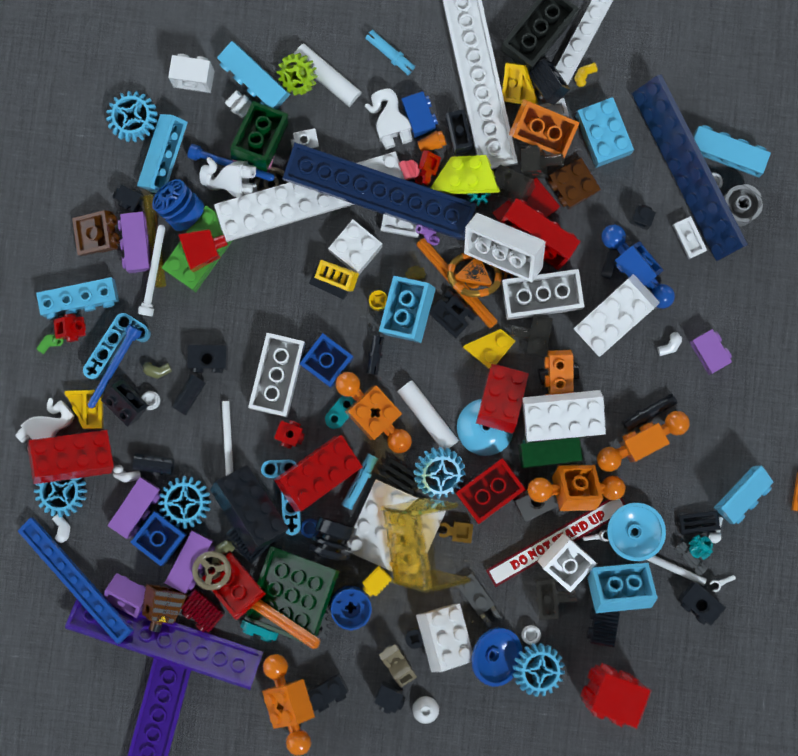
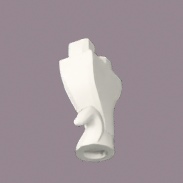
M389 88L372 94L373 107L370 104H365V107L373 114L381 110V102L387 101V105L380 114L376 125L379 141H382L385 149L395 147L393 137L400 136L402 144L412 142V128L409 120L399 112L396 93Z
M207 157L209 166L203 165L201 167L200 182L210 190L224 189L235 198L257 192V185L249 183V178H253L256 175V167L248 165V161H235L227 165L216 178L213 173L217 170V164L212 158Z
M49 398L47 403L48 412L51 414L61 412V417H32L20 425L22 428L15 436L22 443L29 438L34 440L55 437L60 430L67 428L73 422L75 414L62 400L53 406V399Z

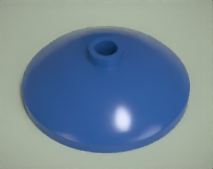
M494 628L485 632L478 639L472 653V668L479 681L488 686L497 687L508 683L514 678L513 673L517 672V670H514L512 666L518 665L514 658L520 659L519 652H523L521 642L516 634L505 628Z

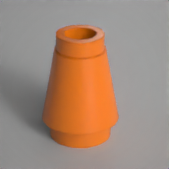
M436 130L420 141H417L421 152L423 150L440 149L447 145L442 130L438 132Z

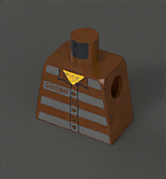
M146 584L142 615L151 621L149 630L160 632L162 623L173 624L187 595L175 588Z

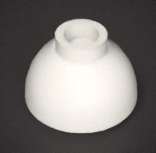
M420 697L413 704V716L420 723H431L438 717L439 705L432 697Z

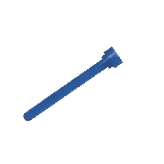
M191 144L188 150V158L195 161L207 160V157H210L215 163L223 166L235 162L205 152L199 145ZM256 169V177L268 181L274 180L273 174Z
M130 324L126 328V338L88 402L89 408H94L132 341H135L136 338L139 339L142 334L140 329Z

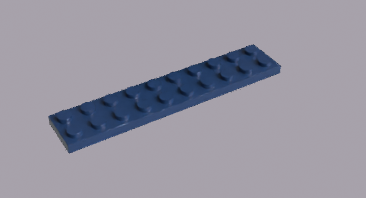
M662 74L655 76L634 91L632 95L715 260L719 261L748 244Z
M294 143L282 179L415 225H422L432 231L462 241L465 240L466 226L471 221L476 204L298 143Z

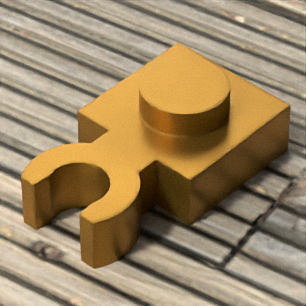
M454 522V527H450L447 523H440V526L447 528V532L445 534L439 533V536L445 538L452 535V541L471 543L474 524Z

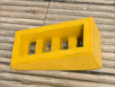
M320 260L314 278L343 290L353 291L359 273L325 260ZM326 266H327V267H329V268H328L326 277H324L323 274H324L325 268H326ZM335 269L336 271L332 280L330 278L333 270ZM341 272H342L343 275H342L341 281L338 282V279H339L340 274H341Z

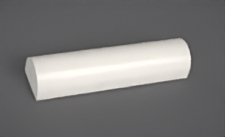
M305 44L300 45L294 52V55L301 53V57L307 55L308 62L313 61L311 66L317 68L313 72L318 75L315 79L347 106L350 107L361 95L362 92Z
M413 380L397 391L438 446L445 450L459 441Z

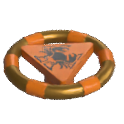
M464 253L456 256L450 262L447 269V278L453 289L465 296L476 298L488 296L495 292L502 282L503 275L501 269L490 265L495 271L494 283L492 284L483 262ZM473 259L454 277L455 268L458 263ZM457 281L466 282L467 286L470 288H478L480 285L486 286L488 288L481 290H469L463 287Z

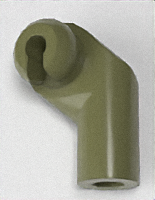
M146 362L143 365V372L147 376L156 379L172 372L169 363L161 367H156L151 362Z
M224 540L215 546L214 551L225 554L230 551L232 552L235 547L231 541ZM213 557L212 564L222 565V561Z

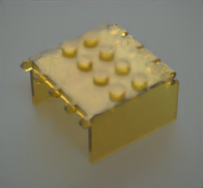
M421 498L390 506H381L385 521L383 526L386 528L388 540L386 545L389 547L391 559L389 564L392 566L393 583L425 592L429 590L437 591L470 582V578L439 570L428 571L429 562L427 553H425V537L421 531L423 530L422 515L457 508L458 503Z

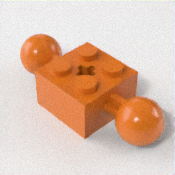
M352 372L340 374L335 384L337 391L343 396H351L356 401L345 413L370 440H375L384 432L388 436V447L393 452H406L412 444L411 435L406 430L396 429L392 425L402 415L399 409L377 385L372 386L363 393L359 389L360 380L357 375ZM371 409L377 410L376 416L371 417Z
M673 411L667 415L665 423L662 425L659 423L653 424V422L647 423L639 427L640 431L638 433L633 431L622 436L623 440L619 442L621 447L617 449L605 447L600 450L597 455V463L602 470L611 472L619 468L622 459L625 457L628 458L630 463L636 462L670 444L666 435L678 436L686 433L690 426V420L684 412Z
M595 465L558 466L552 476L553 484L542 477L533 479L528 485V495L536 502H545L551 495H556L559 511L597 510L603 500V496L609 500L620 499L624 495L626 488L624 481L617 476H608L602 483H599Z
M272 654L265 659L263 671L267 677L274 679L275 686L262 691L273 729L288 726L290 732L286 739L288 751L293 755H304L311 747V738L308 733L300 730L299 724L315 717L304 679L286 683L284 675L288 670L287 660L282 655Z

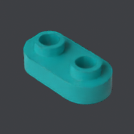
M342 396L326 414L325 422L329 428L338 429L347 421L349 416L345 411L348 408H345L343 404L345 401H349L352 406L356 401L351 396ZM332 416L338 417L336 423L331 422Z
M244 619L240 626L243 628V633L251 636L255 633L261 636V640L269 643L272 640L276 641L279 635L277 632Z

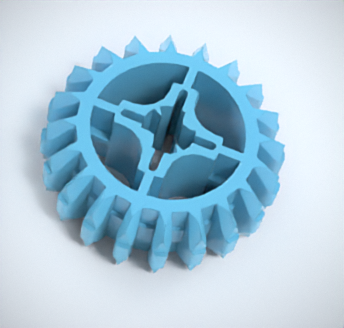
M128 91L126 97L123 93H120L121 99L118 100L117 97H114L116 103H109V106L112 108V110H107V114L110 116L106 120L111 122L108 125L109 129H113L112 133L114 135L118 134L120 140L125 137L126 142H129L131 137L134 142H137V137L144 140L143 135L146 133L147 136H150L151 134L148 130L154 131L155 127L152 124H157L158 122L154 118L158 116V113L154 111L156 106L151 104L152 100L150 98L146 99L145 94L139 97L138 91H135L133 96ZM136 103L133 104L130 108H124V106L128 104ZM142 106L146 108V120L140 117ZM119 113L124 117L122 128L118 124ZM131 114H132V115L134 114V115L137 117V119H136V118H134V119L131 118V120H130V118H129L127 115L130 116ZM135 125L141 126L138 129L131 130Z
M439 446L438 451L435 448H431L432 453L429 454L425 451L424 454L426 456L424 458L419 456L421 463H415L418 469L413 470V473L417 475L414 480L418 483L417 487L422 489L423 494L428 493L431 498L436 495L440 499L441 494L447 498L448 492H451V494L455 493L453 490L455 487L460 489L458 483L464 482L461 476L466 475V472L462 470L465 468V465L461 463L462 458L457 456L455 451L451 452L449 448L443 450ZM444 460L452 462L453 469L445 467ZM439 470H442L443 472L437 476L436 473H439ZM425 476L434 478L436 485L427 483Z
M186 476L182 477V482H180L179 478H175V485L172 481L168 482V485L171 487L170 489L163 487L167 494H160L161 498H165L164 501L158 502L159 505H165V508L160 509V512L166 511L167 514L163 517L166 519L171 517L169 522L174 523L176 521V527L178 528L181 526V522L184 529L188 527V522L191 527H195L194 520L198 524L202 523L199 517L206 518L207 515L203 511H210L209 507H205V503H211V500H205V497L210 496V493L203 494L207 487L202 486L199 488L200 480L193 484V477H190L189 482H187ZM182 487L180 497L176 500H170L173 492ZM188 487L193 488L198 493L200 499H192L189 496ZM184 497H187L186 500L194 501V503L187 504L186 508L183 507L184 505L176 504V502L183 501ZM193 505H200L197 513L188 518L190 508ZM170 506H178L181 510L182 518L176 516Z
M82 478L71 479L64 484H61L59 481L51 482L52 492L48 497L47 486L49 482L35 484L40 486V490H34V493H40V496L36 497L35 500H42L38 506L42 508L46 505L44 512L48 513L51 510V516H55L56 513H58V517H63L64 513L66 516H70V509L76 513L77 508L75 505L82 507L83 504L79 500H86L85 496H81L82 493H87V489H82L81 487L85 486L86 482H79ZM75 486V496L71 501L72 498L69 492ZM59 488H64L62 491L63 496L58 494ZM60 498L67 506L57 507L51 502Z
M539 643L538 647L536 644H532L531 649L526 646V653L520 651L519 655L521 658H514L518 665L512 666L514 670H517V672L513 673V677L517 678L515 683L520 685L522 691L526 690L528 695L533 693L535 697H538L539 693L542 696H546V690L549 693H553L552 687L559 688L556 683L557 681L562 682L563 679L559 676L565 674V671L560 669L565 666L563 662H560L562 656L557 655V650H551V646L547 645L544 647L542 643ZM544 655L549 657L552 668L545 665ZM532 658H534V661L531 664H528V662ZM540 667L544 669V670L541 669V670H539L538 672H535V671H534V670H536V669H540ZM525 672L532 674L533 684L527 681ZM546 676H549V678L545 682H543L544 678Z

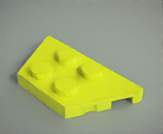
M486 155L451 157L430 188L445 194L500 192L494 172L491 169V163Z

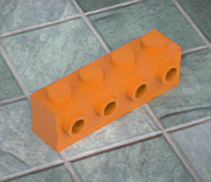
M548 351V357L544 359L545 369L548 368V376H545V387H548V394L545 395L574 393L572 351Z

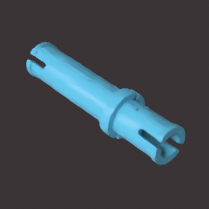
M374 30L369 32L374 39L367 34L365 39L389 58L394 66L397 65L406 75L412 73L406 66L414 70L415 65L403 57L404 54L401 51H396Z
M367 453L362 464L363 467L357 471L358 474L341 505L351 510L353 509L367 479L371 478V472L379 458Z

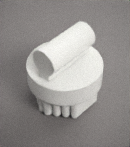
M236 90L225 103L228 107H231V111L242 118L247 114L252 102L245 94L241 95Z

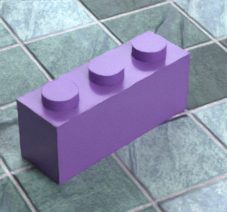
M143 211L120 214L121 220H118L119 231H122L123 237L120 239L121 250H124L125 257H122L123 269H126L128 273L150 271L151 256L146 214Z
M140 477L108 524V527L126 539L131 538V536L135 537L140 530L138 526L141 521H145L151 513L149 509L152 504L156 505L160 500V492L162 490L145 478Z
M191 531L165 584L184 594L188 593V591L192 592L196 585L192 576L193 564L201 554L214 551V541L196 531ZM201 563L198 567L199 574H201L204 570V567Z

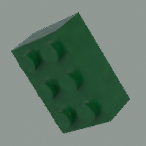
M252 101L230 147L231 159L248 161V165L267 172L288 127V114Z
M579 437L542 440V442H527V440H523V444L518 445L521 468L582 461Z

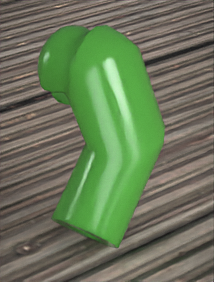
M55 334L46 335L36 349L45 354L49 347L61 346L64 343V339H55Z

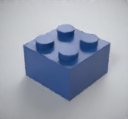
M322 333L299 364L328 387L332 388L338 376L346 370L354 356Z
M154 511L130 543L158 565L164 566L188 534L176 527L174 523H170L169 519L164 518L160 512Z

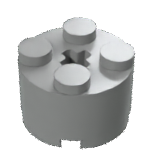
M751 185L734 186L724 195L738 226L750 223L762 211V196ZM740 202L743 203V206H742L743 208H741V207L739 206V205H740V204H739Z

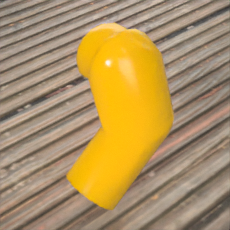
M596 63L585 65L578 69L574 77L578 87L585 86V79L588 74L598 71Z

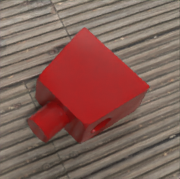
M210 230L179 234L189 268L192 272L219 259L218 249L228 246L225 235L214 238Z

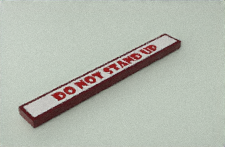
M622 497L618 500L608 499L602 502L597 510H589L486 569V572L494 586L497 587L537 564L542 555L563 533L575 542L609 522L614 512L626 504Z

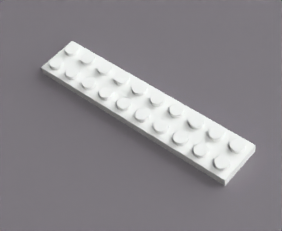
M442 0L476 155H486L489 158L492 170L516 165L518 163L512 136L509 135L510 126L482 0Z
M396 151L357 163L405 180L398 164L399 160ZM289 182L214 204V208L222 233L228 242L353 204Z

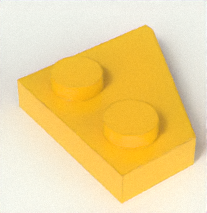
M505 63L502 90L504 102L522 104L523 99L538 105L526 65Z
M499 329L464 345L463 348L490 370L491 364H497L514 344L515 340L502 329Z
M95 390L65 391V395L70 401L82 428L103 429V402L101 401L103 393L95 407L89 408L88 402Z

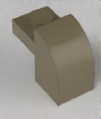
M396 644L387 647L379 654L381 660L400 687L417 678L409 662Z

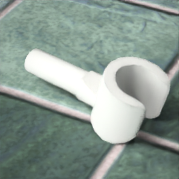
M719 517L720 528L723 521L722 517ZM715 531V533L709 532L708 538L712 543H718L721 540L720 531Z
M601 530L595 535L583 536V541L595 539L609 541L603 538V533L607 532V530Z
M732 575L719 581L713 579L709 584L718 583V588L712 590L713 592H718L722 585L736 578Z

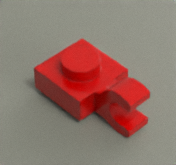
M423 150L418 169L422 171L415 178V183L429 186L431 175H436L441 157L430 151Z

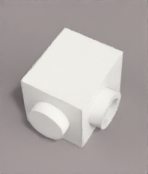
M315 128L293 133L294 139H291L292 149L294 143H298L320 151Z

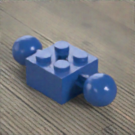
M615 224L607 226L603 230L601 238L606 247L617 249L621 254L615 259L617 268L622 273L625 272L629 278L634 274L644 286L646 285L653 296L660 302L656 306L657 308L664 309L671 306L675 300L674 290L669 285L659 284L655 279L664 271L663 268L640 241L629 247L625 242V230L621 226Z

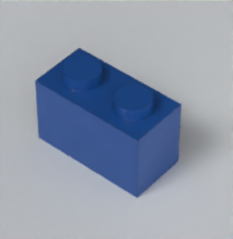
M422 91L402 98V106L410 122L413 137L416 138L434 132L436 129L435 125L438 122L435 114L430 112L429 107H432L429 96L425 97Z

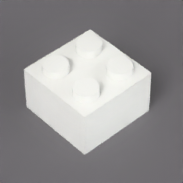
M186 54L172 55L168 78L174 88L211 93L214 69L207 58L201 56L189 58Z
M352 219L328 250L350 270L360 275L381 250L382 243Z
M565 533L538 560L542 568L570 592L597 564L590 555Z

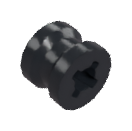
M412 628L407 632L405 641L410 648L418 649L424 644L420 629Z

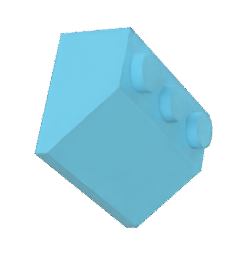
M752 466L716 504L714 509L718 510V513L730 524H739L745 518L744 513L748 509L752 510L759 503L757 499L761 495L765 496L772 489L773 480L762 466Z

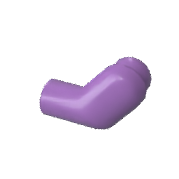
M422 225L416 226V233L422 234L427 243L433 246L439 243V237L435 231Z

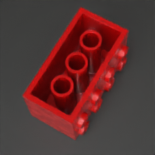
M601 663V666L595 664V667H591L588 673L589 683L583 687L581 692L582 701L586 704L585 707L593 713V716L604 719L606 716L612 723L623 727L626 724L637 729L651 690L630 673L622 670L618 672L612 666Z

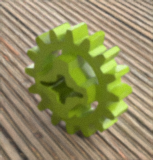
M301 53L290 54L288 57L283 58V62L278 65L281 70L277 71V74L281 75L278 81H283L282 87H287V91L289 93L293 91L294 95L299 93L303 95L312 90L311 86L316 85L313 79L317 78L318 75L314 74L313 71L317 68L311 66L312 60L307 61V55L301 57Z

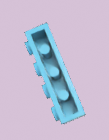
M231 41L217 57L221 61L219 65L226 72L230 70L234 74L233 78L240 85L244 83L248 87V93L254 98L258 96L262 100L260 104L277 110L291 95L235 42Z
M160 114L139 177L138 187L157 193L162 186L169 182L188 123L187 121L174 115Z
M705 125L699 126L693 136L703 157L758 178L764 173L771 152L766 151V148L758 145H749V142L743 139H733L731 135L725 132L717 133L711 127Z
M112 277L36 293L40 315L47 317V319L58 318L59 314L64 313L77 314L78 310L83 309L85 312L96 310V307L102 305L103 308L115 306L114 303L119 302L116 282Z

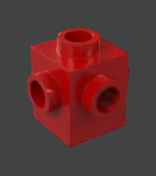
M65 314L64 317L55 319V339H67V342L78 341L79 337L86 336L84 317H76V314Z
M292 420L289 423L280 421L274 439L281 441V446L291 449L292 446L297 447L298 444H302L305 437L304 429L300 428L301 424ZM293 431V437L289 438L288 433Z

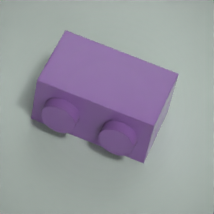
M713 329L689 342L708 375L713 374L732 362L730 359L732 358L731 353L722 346L720 335L717 331L714 332Z
M116 573L105 589L104 597L112 606L137 618L143 608L146 587Z

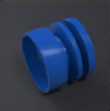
M175 179L160 188L153 198L152 207L176 231H183L198 221L203 213L204 203L196 194L191 192V189L183 181Z
M344 586L337 590L331 598L330 609L332 618L342 629H359L366 625L370 619L372 612L371 602L365 591L359 587ZM349 602L356 606L352 608V611H348V608L345 607L349 605Z

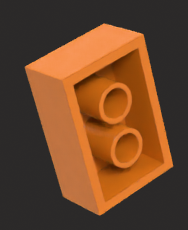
M523 99L509 135L565 158L580 122Z

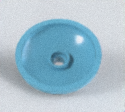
M479 399L469 403L460 413L457 421V434L463 446L470 452L480 456H491L503 451L511 442L513 434L491 427L489 430H484L483 425L476 424L482 400Z
M630 503L617 509L611 516L608 523L607 536L611 547L619 556L630 561H644L656 555L662 548L666 538V527L661 515L654 508L643 503ZM633 528H636L638 531L635 536L631 533Z

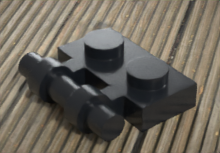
M448 290L445 294L449 299L447 304L440 299L430 309L429 315L456 339L469 325L464 318L468 316L473 321L478 315L470 305L467 306L460 299L461 297L457 293L454 294L451 290ZM454 304L463 311L460 315L451 308Z

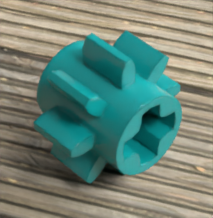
M476 193L467 194L472 196L470 202H476L477 207L482 202L487 204L486 197H491V193H481V198H477Z
M697 535L689 542L691 545L689 546V551L693 557H701L705 560L711 556L713 543L708 537L704 536L701 538L700 535Z

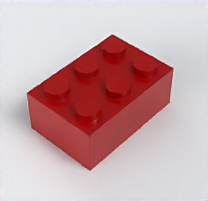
M492 363L487 376L476 424L513 434L517 425L529 373Z
M501 458L455 492V494L477 524H480L526 489L504 459Z

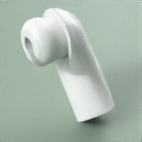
M678 332L670 334V341L667 345L657 347L659 356L677 351L682 342V337Z
M116 465L113 468L114 478L122 482L136 481L141 477L139 470L126 472L123 471L122 465Z

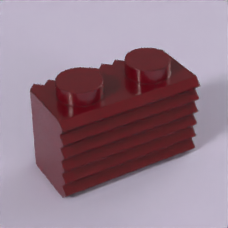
M197 588L188 596L181 608L182 615L189 620L192 618L197 622L195 626L202 632L207 631L208 633L225 615L220 608Z

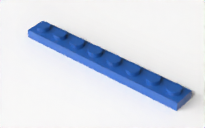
M30 517L18 530L19 534L117 644H120L133 631L131 626L36 519Z

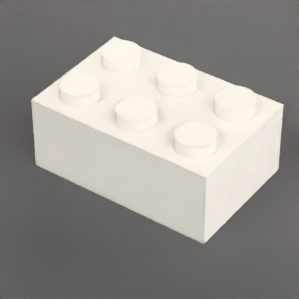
M460 604L447 605L416 615L431 672H443L472 662L473 651Z

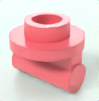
M414 160L398 163L405 180L409 181L418 177L420 169H418L419 165Z

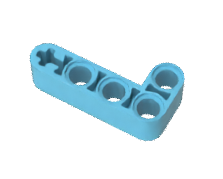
M126 313L118 314L84 365V375L92 380H98L104 375L126 338L125 330L127 327H121L122 319L128 318L130 325L138 329H145V335L139 339L136 338L139 342H146L150 339V329ZM118 334V341L112 344L110 341L111 336ZM107 350L108 357L101 360V351ZM95 360H97L100 363H103L102 366L98 365V363H95ZM91 368H95V370L97 371V373H96V374H92V372L90 371V369H91Z
M269 460L263 463L261 472L267 478H277L285 472L286 464L292 463L295 465L296 462L293 460ZM268 464H273L276 468L272 475L266 473L265 469ZM281 491L282 518L285 524H291V518L287 519L286 515L293 516L297 514V518H293V523L297 524V528L294 529V532H291L290 528L286 532L288 535H295L301 530V512H288L286 505L289 502Z

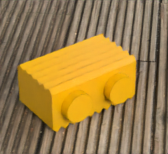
M378 566L363 581L364 587L362 589L370 597L372 595L378 596V593L392 581V577L381 566Z

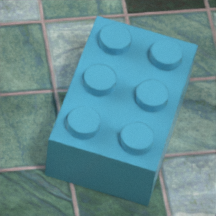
M613 97L577 111L575 117L577 122H580L579 127L595 168L632 154L634 148Z
M393 276L379 332L387 336L421 343L436 288L426 282Z
M649 563L594 567L587 577L595 613L652 608L657 600Z

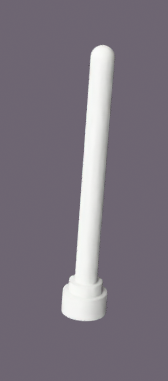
M159 225L157 228L144 303L138 309V314L153 316L154 313L151 303L165 233L164 225Z

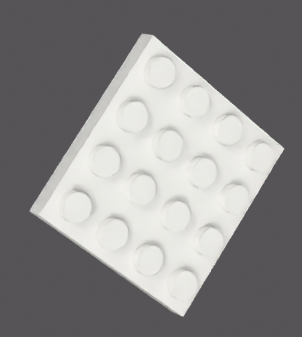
M375 480L354 528H357L354 541H348L346 544L351 548V551L348 552L415 582L446 511Z

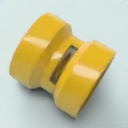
M380 290L371 293L369 304L373 310L383 311L385 309L388 298L386 293Z

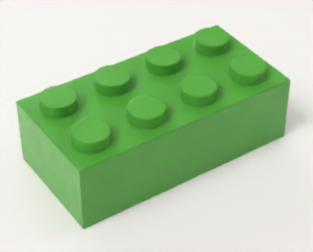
M207 206L204 207L202 215L189 228L187 233L210 230L214 238L223 235L216 212ZM180 241L162 266V269L194 292H197L219 259L192 272ZM232 241L227 242L228 246L218 249L220 258Z

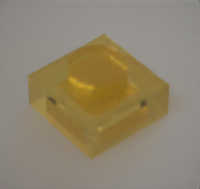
M413 266L408 268V271L405 272V277L412 280L425 278L424 267Z

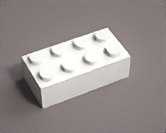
M476 213L466 226L464 254L529 282H533L543 268L546 241Z
M579 269L540 274L536 276L533 282L520 277L504 279L501 282L506 320L577 311L584 308Z
M633 274L573 329L600 357L660 302Z
M271 333L266 334L248 408L288 418L300 369L299 363L302 361L306 345L304 341Z
M600 390L522 397L527 442L606 434L604 400Z

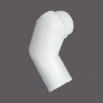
M57 514L52 518L58 526L55 539L57 542L63 543L69 538L70 525L63 517H58Z

